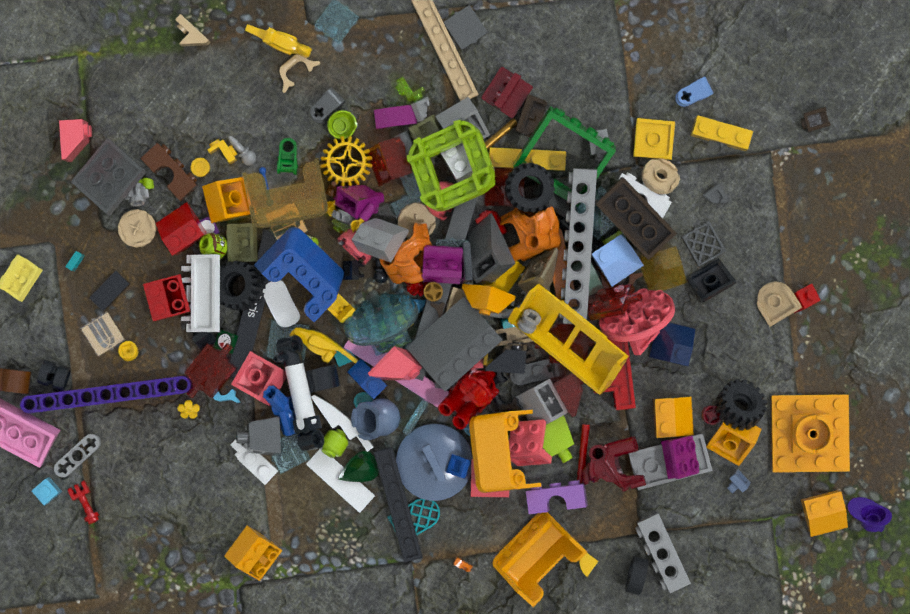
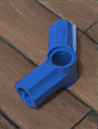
M268 386L263 392V398L271 405L274 415L279 417L283 435L295 434L293 420H296L291 396L286 397L275 386Z

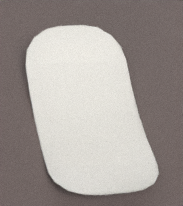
M280 280L266 284V289H263V293H265L264 298L278 325L289 327L297 323L300 319V314L284 282Z

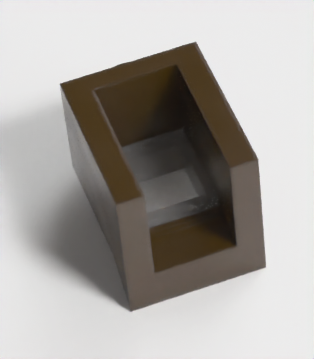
M826 107L803 113L804 118L800 119L803 130L807 129L809 133L830 127L831 124L828 120Z

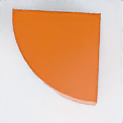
M456 557L453 562L455 566L464 569L466 572H470L473 567L459 557Z

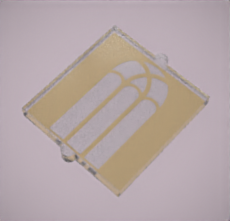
M105 312L96 319L92 318L91 322L80 328L98 357L108 350H113L116 345L125 340L108 312Z

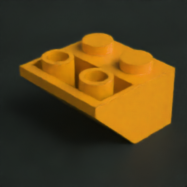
M247 525L224 557L236 568L260 581L283 550Z

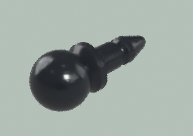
M376 258V266L373 267L375 271L373 278L377 283L382 284L388 280L389 276L382 267L380 259Z

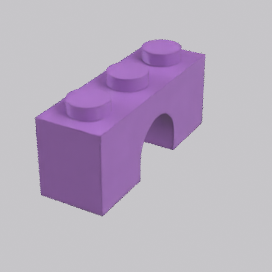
M580 480L568 481V485L561 486V482L551 483L547 488H542L541 485V487L530 488V490L526 491L529 514L550 511L549 500L555 495L564 498L567 510L588 506L585 485L580 483Z

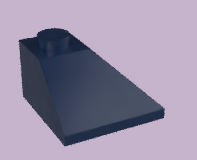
M668 323L653 340L649 357L689 366L695 329Z

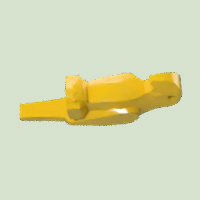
M248 24L245 28V31L261 38L263 43L284 54H298L305 58H308L311 54V47L299 43L297 38L290 34L276 31L270 27L268 30H263Z
M296 327L289 335H298L310 351L322 356L324 363L328 364L337 351L354 363L358 362V359L322 332Z

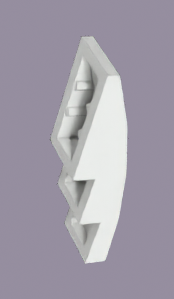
M311 396L332 428L340 425L349 440L357 436L367 452L374 447L370 440H363L358 437L360 434L356 427H352L351 419L319 396Z

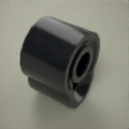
M336 364L305 371L310 393L341 386Z

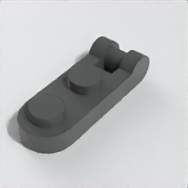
M555 358L528 363L526 364L524 374L510 373V378L514 384L523 385L565 374L564 370H561L560 362ZM552 364L554 371L548 373L547 365Z

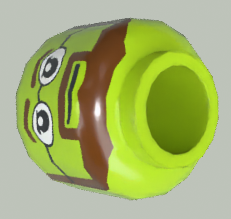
M215 233L206 234L199 242L201 254L220 255V259L223 258L228 249L226 238Z

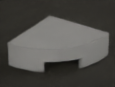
M428 96L411 104L418 122L423 121L427 117Z

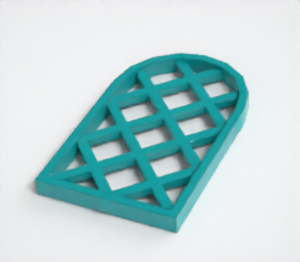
M421 498L414 500L408 505L411 506V515L418 516L417 523H413L416 526V535L430 529L437 523L440 517V509L435 501H431V508L424 506L425 499ZM423 500L422 505L415 504L416 502ZM414 506L421 507L419 514L412 513ZM423 508L430 510L428 517L421 515ZM432 511L438 512L437 519L431 518ZM390 515V516H388V519H389L390 523L392 524V526H393V528H394V531H395L394 524H393V522H392V520H391L392 517H391V515ZM421 517L428 519L426 526L419 524ZM430 520L435 521L433 524L428 526ZM418 526L424 528L417 533Z

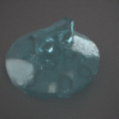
M381 294L378 297L381 305L374 308L371 300L362 302L361 307L345 320L344 332L347 339L355 345H371L376 356L390 351L394 346L401 347L411 343L412 341L407 329L415 322L419 310L415 300L409 295Z

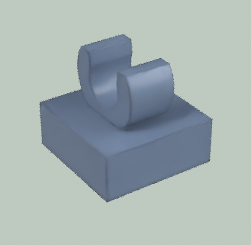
M736 469L730 477L732 482L727 488L731 493H734L738 488L743 493L748 489L751 482L739 469Z

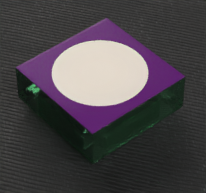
M210 216L200 220L207 233H220L216 223H211Z

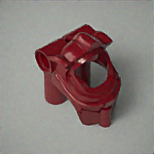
M635 436L613 441L605 445L593 446L589 451L591 462L582 470L584 485L589 484L590 481L596 483L601 478L607 482L614 483L623 492L629 488L633 489L647 485L644 475H625L619 463V456L639 451ZM599 448H601L604 452L602 458H599L597 455V450Z

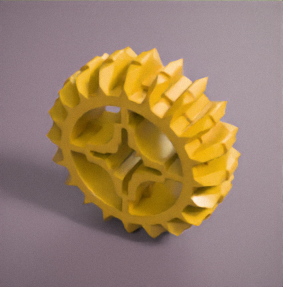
M341 136V143L334 139L333 141L336 145L333 147L328 143L327 146L331 150H323L327 157H321L322 161H326L325 164H321V168H328L323 174L328 175L330 173L328 181H332L335 178L336 186L339 181H341V186H345V182H348V186H352V181H355L356 185H360L357 179L361 178L365 181L366 178L362 174L369 175L370 172L366 170V167L372 168V164L367 163V161L372 160V156H365L370 150L366 149L363 151L365 143L358 146V138L355 139L354 143H351V136L348 137V142H345L344 136ZM346 147L343 156L332 157L336 150ZM352 148L359 151L362 161L351 157ZM348 153L349 161L352 160V163L347 165L345 171L344 164H341L340 161L345 160ZM331 163L342 167L341 177L333 172ZM352 167H361L356 175L347 178L348 172Z

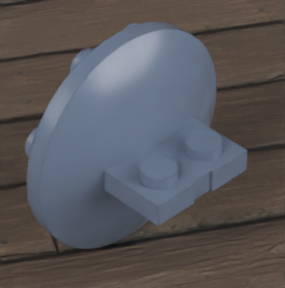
M427 424L411 431L400 444L396 456L401 481L405 488L413 495L430 501L444 500L457 494L468 482L471 475V466L468 468V475L465 479L446 473L452 454L469 460L473 459L471 449L465 438L455 429L442 424Z

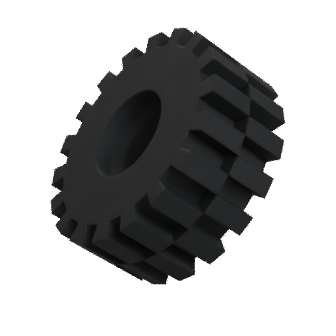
M735 379L734 382L730 381L718 394L715 406H718L716 412L721 413L719 418L721 420L725 419L727 426L730 423L733 429L739 427V430L742 431L744 428L749 430L765 414L767 400H763L765 395L764 393H759L761 390L759 387L756 389L753 387L754 383L750 382L747 384V380L740 382L739 379ZM734 401L742 403L746 410L738 408Z

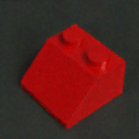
M188 202L156 223L161 239L172 256L180 254L208 234Z

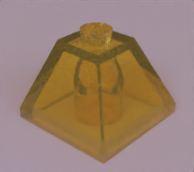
M676 246L657 252L650 260L646 257L639 258L644 265L641 267L648 290L664 291L687 283Z

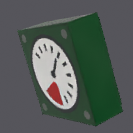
M220 330L214 348L233 354L238 335Z

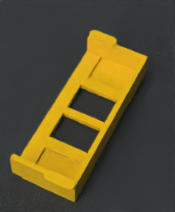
M537 284L528 292L521 306L513 309L508 322L519 329L517 325L518 320L526 309H532L539 313L541 321L536 325V330L531 334L523 333L596 393L602 394L610 387L629 356L563 300L560 301L542 285ZM559 314H562L575 325L565 344L549 332ZM580 330L596 342L585 361L569 349Z

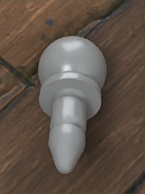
M229 136L228 139L231 145L239 152L237 156L241 157L242 163L247 166L253 165L256 161L255 153L250 151L247 146L243 147L234 137Z

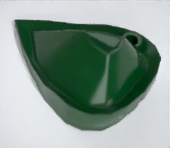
M369 451L357 453L343 468L338 480L367 482L375 479L379 474L374 455Z

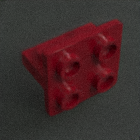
M501 67L481 99L513 119L533 89V86L522 80L521 76L517 73L513 74L504 67Z

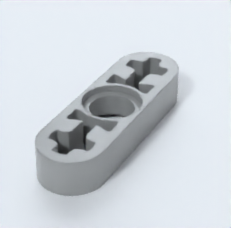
M96 434L86 435L55 464V474L59 477L69 476L101 446L100 437ZM88 438H95L96 446H90L87 449V451H89V453L87 454L85 449L80 447V445L82 444L83 447H85L89 443ZM75 450H80L83 454V458L80 461H75L72 457ZM68 457L70 462L75 464V466L73 467L72 464H70L66 468L68 472L61 473L59 471L61 469L59 465L67 464L69 461L66 460V458Z

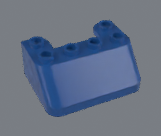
M298 227L289 228L254 264L261 274L271 282L280 281L288 272L313 295L304 306L305 314L313 322L334 303L344 277L343 269Z

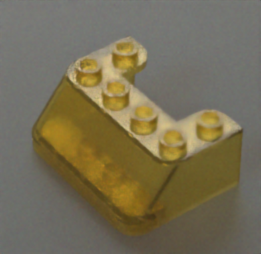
M315 158V161L308 162L303 167L304 183L267 190L263 175L259 173H242L251 220L257 228H268L324 216L328 211L326 188L319 158Z

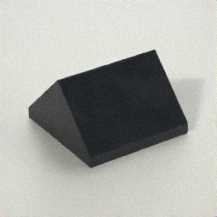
M719 258L686 277L700 303H704L736 284V280Z

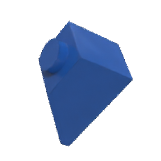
M360 359L348 373L375 399L388 385L382 379L369 376L368 372L371 368Z

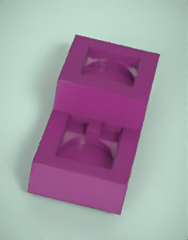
M411 105L374 110L376 129L417 124V119Z

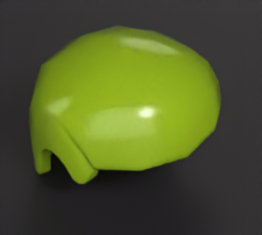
M345 110L334 112L327 121L329 133L337 139H341V136H344V139L352 136L357 128L355 116Z

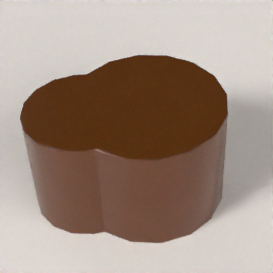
M0 368V391L29 394L31 371Z

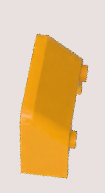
M533 410L473 416L470 419L469 428L475 482L480 492L488 493L541 487V483L526 484L524 473L518 469L512 470L508 431H513L518 427V416L533 414Z

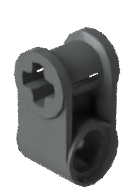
M331 87L311 108L310 114L313 121L319 124L324 123L334 112L341 108L345 100ZM318 110L320 112L323 110V117H316L315 111Z

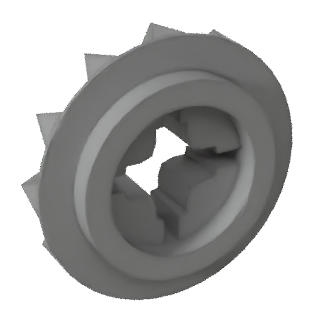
M340 209L338 211L333 210L332 213L333 218L349 226L352 221L359 220Z

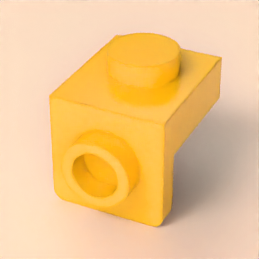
M217 139L209 144L210 148L207 151L210 154L220 149L229 164L237 161L235 158L237 152L232 145L228 146L224 140L220 141Z
M339 293L334 303L328 308L341 323L349 320L355 311Z

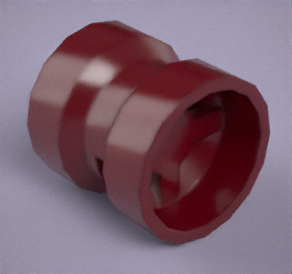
M708 405L703 408L701 417L704 422L714 425L721 421L719 418L721 413L716 412L717 406Z

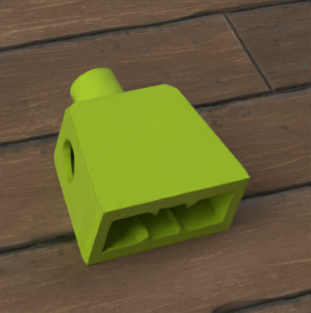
M563 415L546 424L543 448L552 457L558 454L562 463L572 459L573 457L568 448L574 445Z

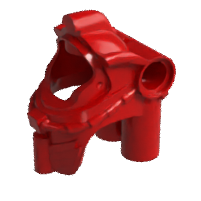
M472 367L451 387L448 392L449 394L438 405L439 412L444 416H450L455 411L457 414L452 419L453 425L458 429H464L469 424L470 419L473 416L479 415L499 393L493 380L495 372H485Z

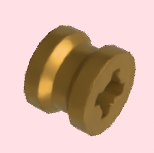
M436 282L428 283L424 288L425 298L431 302L438 301L443 295L441 285Z

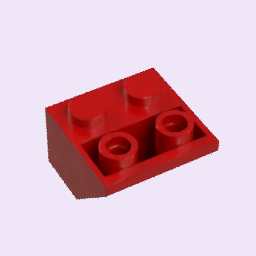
M181 274L143 284L153 321L156 322L190 312Z

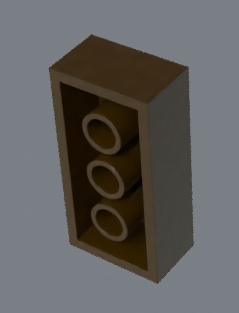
M621 177L595 202V205L648 260L677 234L624 177Z

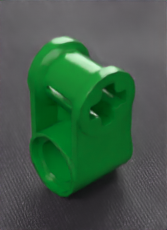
M285 138L280 142L277 174L286 172L297 175L298 145L291 138ZM288 141L294 145L291 152H286L283 147ZM283 165H292V167H284Z

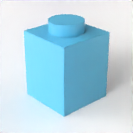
M48 477L36 486L32 492L43 505H47L62 490Z

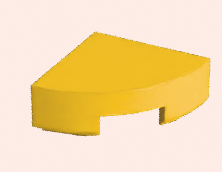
M588 553L579 560L580 568L587 577L599 562Z

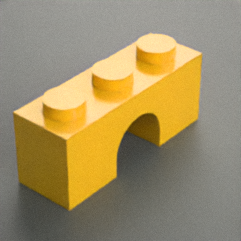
M697 115L690 136L707 141L720 142L728 147L747 151L753 131Z

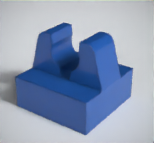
M452 454L446 473L465 479L468 475V468L471 466V460Z

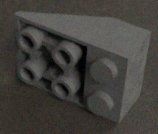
M489 214L467 233V241L471 245L472 273L476 284L492 283L516 264L493 214Z

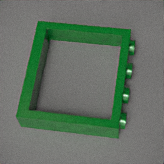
M550 106L513 162V168L522 163H528L525 159L551 119H554L606 151L595 168L597 169L598 178L616 151L614 142L610 141L608 137L602 138L597 135L598 132L595 129L584 127L577 118L566 116L564 110ZM528 176L529 178L533 179L534 181L540 184L539 180L536 177ZM554 179L555 191L553 192L567 200L568 191L572 192V189ZM586 184L579 192L580 194H583L587 191Z

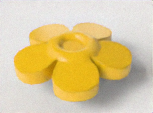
M186 400L184 404H179L177 409L181 412L180 416L182 418H188L189 415L190 418L194 419L200 410L199 405H192L193 402L191 400Z

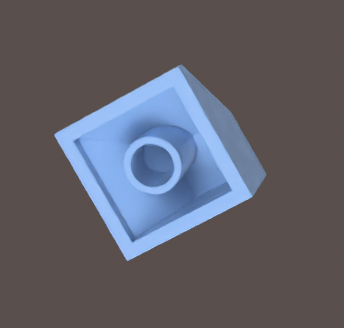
M623 233L591 254L611 287L644 266Z

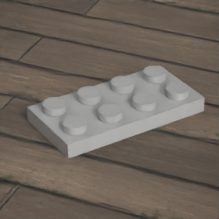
M703 434L694 435L695 451L699 462V473L695 475L712 471ZM662 444L628 454L633 474L644 475L647 485L637 487L638 490L679 480L675 478L668 479Z

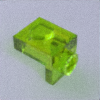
M403 76L396 80L398 84L396 86L397 91L401 96L405 95L408 101L413 100L415 102L423 97L422 93L425 92L423 87L412 92Z

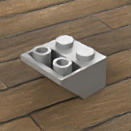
M550 379L516 396L524 410H533V414L526 415L528 421L544 419L546 424L568 413Z

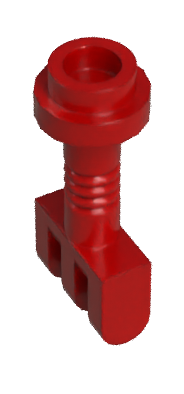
M84 480L81 482L83 490H81L79 484L74 485L77 493H74L71 487L67 490L72 501L79 499L87 515L84 520L90 525L99 520L98 512L94 513L85 495L91 493Z

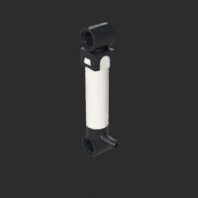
M298 335L280 338L276 343L279 355H275L273 361L275 363L284 362L296 420H293L295 434L300 433L297 438L298 446L302 451L320 449L324 445V436L320 430H316L322 428L319 415L314 413L301 354L303 351V341Z

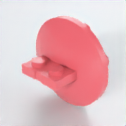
M642 288L622 298L613 299L611 305L601 313L599 326L601 332L608 339L618 342H630L634 355H641L657 337L660 330L671 321L675 313V305L672 298L662 290L655 291Z

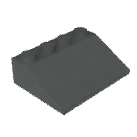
M463 296L406 348L436 383L446 391L503 339L478 311L471 307L469 301Z

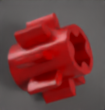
M421 281L414 284L405 282L407 284L406 289L411 295L419 294L422 297L424 295V288L429 282Z

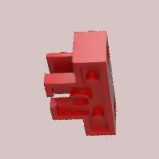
M610 340L629 356L628 342ZM630 356L610 387L604 391H613L615 410L636 408Z

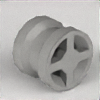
M526 309L518 320L517 325L521 331L531 334L536 330V325L540 323L541 316L535 310Z

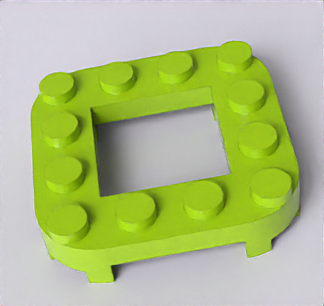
M456 120L453 121V125L425 138H416L410 148L409 155H407V161L412 166L421 193L420 199L425 205L435 211H446L485 194L495 185V171L482 134L470 122ZM463 143L473 171L472 176L441 190L431 157Z

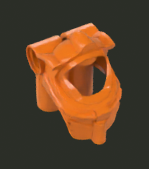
M515 207L512 211L501 216L502 222L500 225L506 223L513 224L519 236L520 242L509 247L515 262L520 259L526 261L545 250L558 248L561 244L559 221L553 207L539 211L536 214L525 212Z
M415 223L413 225L412 237L401 244L391 263L380 259L382 267L393 283L408 282L414 284L424 281L421 271L423 267L424 246L432 245L429 240L427 224Z

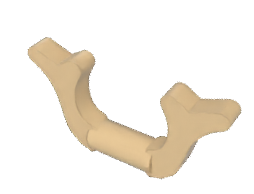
M298 54L291 57L280 67V75L284 84L282 92L286 93L289 87L294 86V82L286 77V72L297 62H304L309 72L312 71L313 67L320 65V62L310 61Z

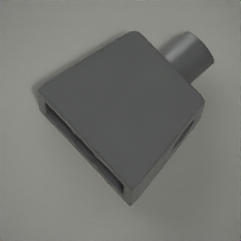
M279 417L249 422L247 424V432H236V443H247L249 453L279 456L281 454Z

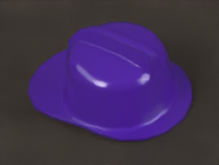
M864 497L853 498L847 505L850 515L859 520L861 526L869 532H883L885 525L892 519V513L889 509Z

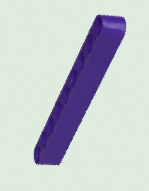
M187 376L31 395L21 400L20 407L26 413H35L182 394L191 390L192 381ZM181 379L187 381L188 386L185 390H181L178 387V382ZM161 382H166L169 386L168 391L165 393L159 389ZM143 384L149 387L147 395H143L140 392V387ZM123 387L130 389V395L127 398L121 394ZM105 389L111 392L109 400H105L102 397V392ZM85 392L91 393L92 400L90 402L84 401L83 395ZM67 394L73 397V402L70 405L64 401V397ZM49 396L54 400L52 407H48L45 404V400ZM29 399H32L35 403L32 410L26 406V402Z

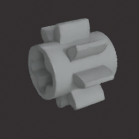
M137 183L125 197V200H128V203L132 206L144 205L146 198H149L148 189H145L143 184Z

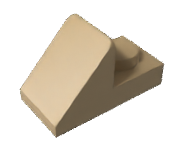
M181 14L175 19L179 23L177 27L184 34L189 32L179 43L180 46H204L211 43Z

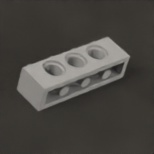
M656 512L637 521L636 532L639 538L643 537L646 542L643 547L647 555L651 554L654 561L651 564L655 572H659L662 577L659 581L663 590L667 589L669 593H672L691 584L659 514ZM650 532H658L659 537L656 541L649 540ZM664 548L667 554L664 558L660 559L657 557V551ZM668 566L675 568V572L671 576L665 575V569Z

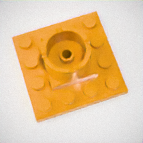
M771 395L772 472L850 471L849 395ZM814 430L815 436L811 437L810 432Z

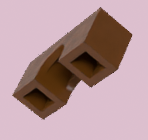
M156 143L140 159L155 174L165 167L172 169L174 178L167 187L182 202L198 187L195 183L197 178L191 172L187 174L182 169L184 164L178 158L174 160L169 155L171 151L165 144L161 146L159 143Z

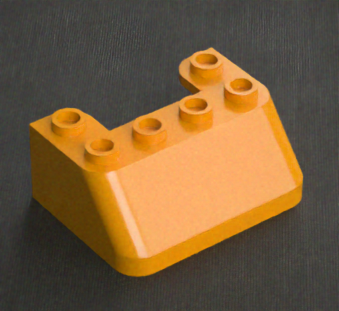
M548 512L537 513L495 556L493 567L523 599L534 607L544 594L538 582L564 556L570 562H577L587 551Z

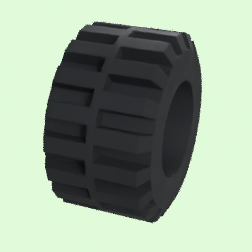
M522 163L514 167L505 180L507 199L513 206L522 211H540L553 199V191H555L554 179H552L550 172L538 164ZM526 176L536 177L541 184L539 194L532 199L522 197L518 190L520 181Z
M233 261V263L227 262L226 266L222 265L220 267L221 305L238 311H247L249 308L253 309L256 307L255 303L259 304L261 302L259 298L261 296L264 297L265 293L262 291L266 289V285L263 284L265 278L260 276L261 272L254 265ZM243 276L245 279V289L239 296H235L233 284L238 277Z

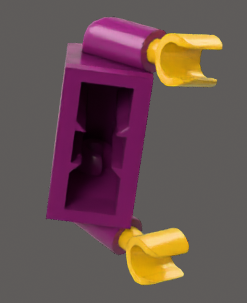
M365 185L337 187L336 196L333 198L334 201L326 202L324 209L329 216H332L333 210L337 211L335 206H338L355 219L359 218V220H354L350 224L352 232H354L355 230L357 231L361 223L368 221L373 214L378 212L379 203L384 202V195L382 192H375Z

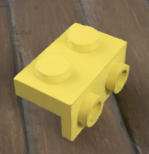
M16 255L0 279V289L23 302L43 270L28 259Z

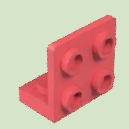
M544 419L519 421L518 427L510 431L511 462L515 465L551 464L552 456L543 449L546 421Z

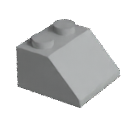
M469 97L435 116L442 129L453 125V121L461 120L476 126L480 130L483 139L490 135Z
M374 218L360 224L352 241L359 252L391 263L409 230Z

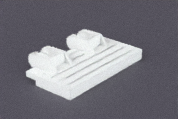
M187 255V263H191V266H181V271H191V278H182L183 283H191V285H187L186 289L187 300L191 302V305H189L191 317L183 316L181 321H191V324H186V332H220V255Z

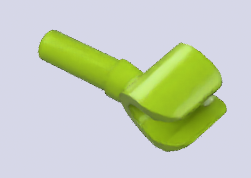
M143 178L138 182L143 184L145 189L154 188L152 179Z

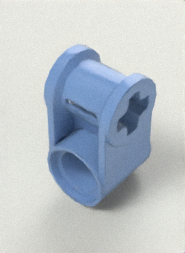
M703 77L681 89L676 94L675 101L679 106L686 107L714 93L706 77ZM683 94H688L689 98L687 101L681 99Z

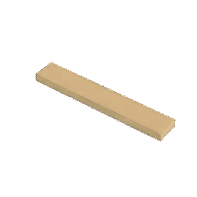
M411 0L459 100L462 101L467 97L472 99L479 94L433 0Z

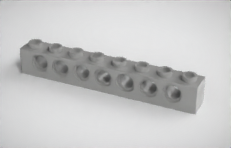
M573 168V172H569L568 184H572V192L568 191L567 203H571L570 211L566 212V222L570 223L569 230H565V242H568V249H564L563 261H567L566 269L563 268L562 280H566L565 288H561V299H564L566 304L571 299H577L580 304L574 310L587 320L597 169ZM579 183L587 185V191L583 194L576 191ZM579 202L586 205V210L582 213H578L575 210V205ZM576 222L584 223L585 228L582 232L574 230ZM574 242H582L583 249L581 251L573 250L572 245ZM578 260L582 263L580 270L576 271L571 268L573 261ZM572 280H579L581 286L579 289L574 290L570 287V282ZM560 314L559 318L563 319L564 324H573Z

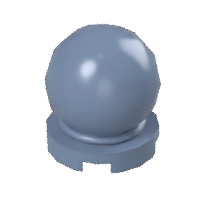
M375 399L372 402L359 403L357 408L353 409L351 415L352 427H356L360 434L358 437L363 440H373L380 436L391 434L398 428L401 419L398 407L388 399Z

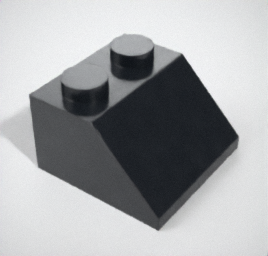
M518 340L506 344L488 360L486 371L524 374L527 344H523V341Z

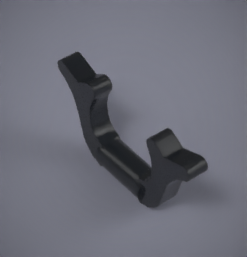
M497 372L494 380L496 388L498 383L508 380L503 375V372ZM497 394L493 399L498 409L524 410L519 404L518 398H514L511 403H505L500 395Z

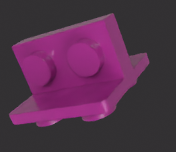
M425 245L422 271L423 282L460 284L463 248Z
M693 436L661 441L668 479H681L699 473V462L696 456V445Z

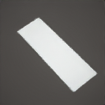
M320 448L306 465L360 513L375 495L360 482L338 480L344 467L335 459L325 455L321 451L322 448Z

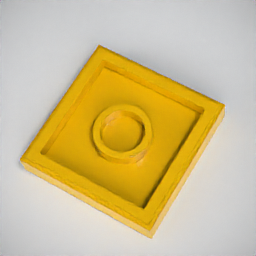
M637 118L633 157L672 160L675 122Z

